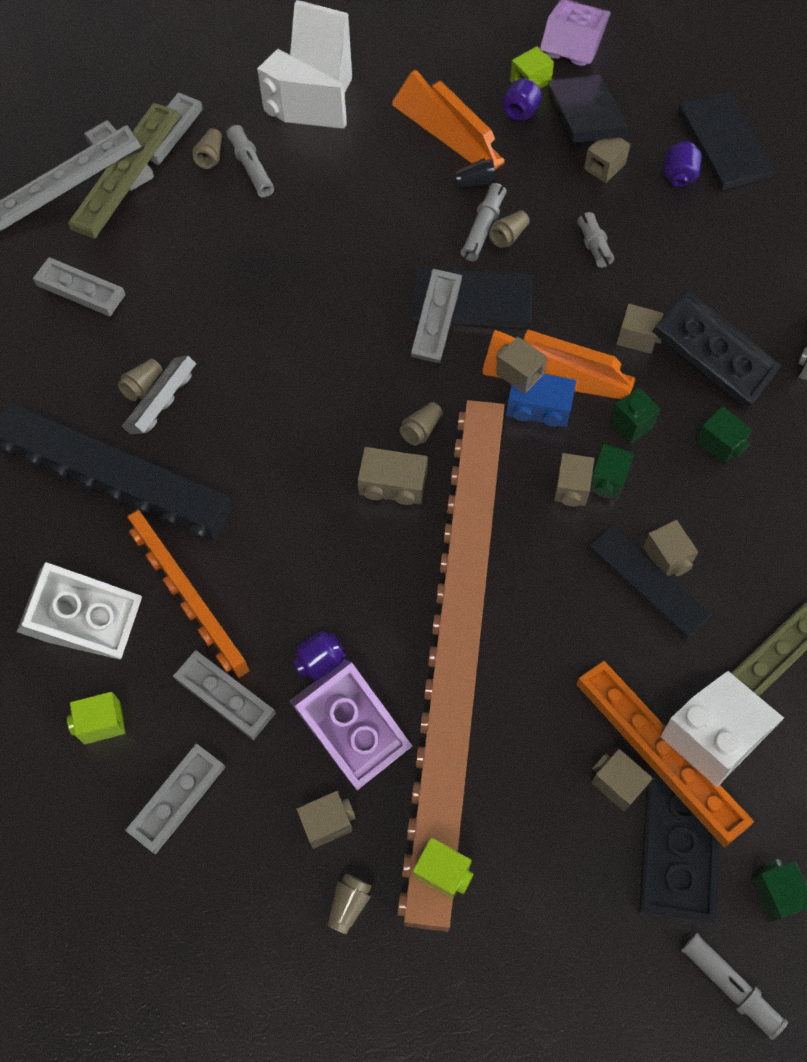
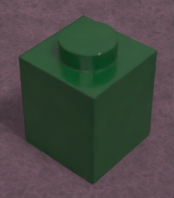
M638 388L615 404L610 424L631 444L654 428L660 408Z
M722 407L702 426L696 442L723 464H726L733 456L738 459L750 445L747 439L752 429L726 408Z
M603 444L592 476L590 491L603 498L619 500L634 453Z
M777 859L759 866L762 873L752 878V881L771 922L807 909V885L796 861L783 865L781 859Z

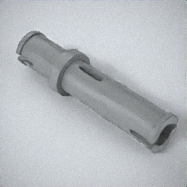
M231 126L227 131V137L235 148L234 154L236 158L243 163L260 197L271 195L274 191V185L271 183L256 155V148L253 142L248 140L242 126Z
M491 184L484 201L477 208L478 215L460 253L462 257H465L467 251H469L466 257L468 261H476L478 259L491 225L500 214L499 207L506 195L504 187L501 189L500 194L498 193L502 186L501 184Z
M698 933L685 944L681 951L737 1004L735 1009L741 1015L746 1013L771 1040L775 1039L784 1030L788 1021L783 1019L761 997L762 992L756 986L752 988Z

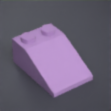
M560 0L548 17L540 49L546 51V54L553 58H561L563 56L570 58L571 62L577 65L591 64L608 22L610 12L569 0Z
M343 659L337 667L314 681L289 701L356 790L360 789L412 747L409 740L353 663Z

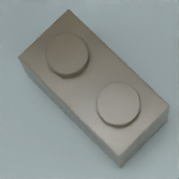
M365 447L358 476L359 495H364L371 500H380L382 498L395 500L403 505L421 504L427 476L428 456Z

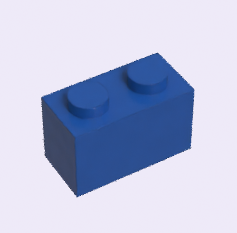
M544 374L526 394L511 385L506 416L514 417L520 421L532 420L542 422L552 427H567L576 380Z

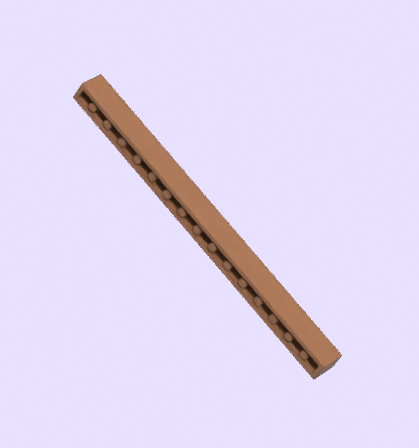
M467 400L466 412H459L458 430L463 431V438H456L454 457L460 458L459 467L453 466L451 485H455L457 488L456 495L449 494L447 514H453L452 524L446 523L444 543H450L449 554L442 553L440 573H446L445 584L438 583L436 603L442 604L441 615H434L432 633L439 635L437 647L431 646L428 665L429 667H435L434 678L426 680L424 697L426 700H431L430 712L422 713L420 733L427 734L425 747L418 746L416 768H423L421 782L414 781L412 803L418 804L417 818H409L407 840H414L412 855L405 854L402 877L409 878L408 893L400 892L398 916H405L404 926L444 932H449L453 900L413 878V870L431 837L458 852L504 404Z

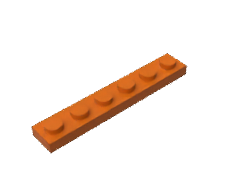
M137 510L129 515L128 519L133 526L129 530L130 535L139 547L145 544L149 550V553L145 556L154 570L157 571L161 568L166 574V577L162 580L173 596L177 593L180 594L184 600L180 606L191 621L196 618L202 627L197 631L208 647L213 643L220 653L216 655V658L226 673L233 670L238 679L248 673L250 670L245 659L141 512Z
M605 661L578 679L576 685L724 848L754 823L751 817L721 785L718 787L713 785L661 738L666 726Z

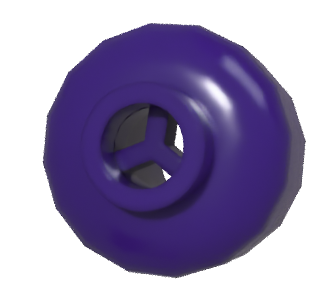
M526 78L514 81L503 96L502 105L504 111L511 119L517 121L530 119L541 104V90L537 84Z
M690 142L676 143L665 154L663 176L676 187H685L696 181L700 174L702 153Z
M319 631L296 646L298 658L293 660L303 678L309 675L312 680L316 681L337 667L347 655L334 633L328 635L324 631Z

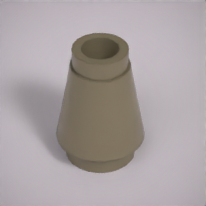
M207 130L193 148L194 161L201 168L210 169L219 162L222 134L218 130Z
M519 210L495 221L489 231L491 241L500 248L511 246L529 224L528 215L524 211Z
M149 359L121 375L118 388L131 401L143 399L163 372V369L156 360Z
M429 402L405 418L400 427V433L404 440L411 445L425 443L443 415L441 407L434 402Z
M345 873L342 881L338 880L327 926L347 934L349 928L352 927L371 898L369 892L372 885Z

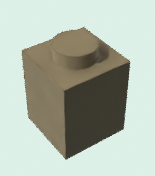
M621 137L597 140L587 150L584 169L606 183L626 164L630 144Z
M628 304L617 345L651 354L655 343L661 344L662 342L652 330L662 320L664 313Z
M517 336L510 345H503L497 353L496 374L526 394L544 375L547 356Z
M562 453L554 501L562 502L564 505L571 507L586 506L591 488L594 458Z
M677 520L650 532L643 545L652 562L668 576L672 574L680 576L688 572L693 567L692 563L698 554V550Z
M618 749L612 757L606 753L593 767L597 774L591 783L625 812L653 778Z
M337 791L297 808L313 849L353 832L350 821L356 819L348 798L341 801Z

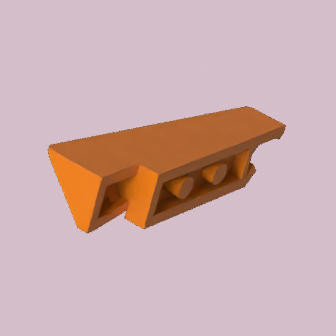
M417 70L410 73L393 100L395 108L469 162L474 163L483 158L485 160L493 159L495 169L504 164L503 157L490 144L495 140L492 130L442 81L435 83L431 88Z
M527 329L523 340L547 356L544 374L576 380L574 390L576 392L621 400L631 393L635 377L625 375L620 371L621 363L616 357ZM494 330L483 366L484 375L501 378L496 374V355L503 345H510L515 340L514 337Z

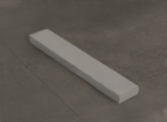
M125 125L0 200V231L140 148L141 145L128 125Z

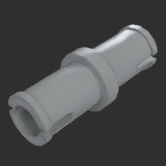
M584 213L588 223H585L582 215L577 220L578 226L585 237L584 244L587 249L591 250L597 266L606 267L607 264L603 257L607 258L609 264L614 261V255L607 244V235L605 231L600 229L593 213Z

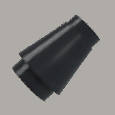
M483 158L455 171L458 188L490 186L492 182L497 181L493 159L485 160Z

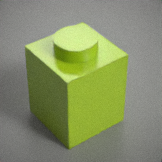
M536 46L512 60L510 81L513 83L518 79L526 78L533 81L541 89L548 85L549 80H552L554 61Z
M113 692L70 702L72 714L67 716L68 728L71 735H75L84 745L126 734L121 704Z
M431 837L413 870V878L453 900L457 891L464 895L474 873L468 870L472 860Z

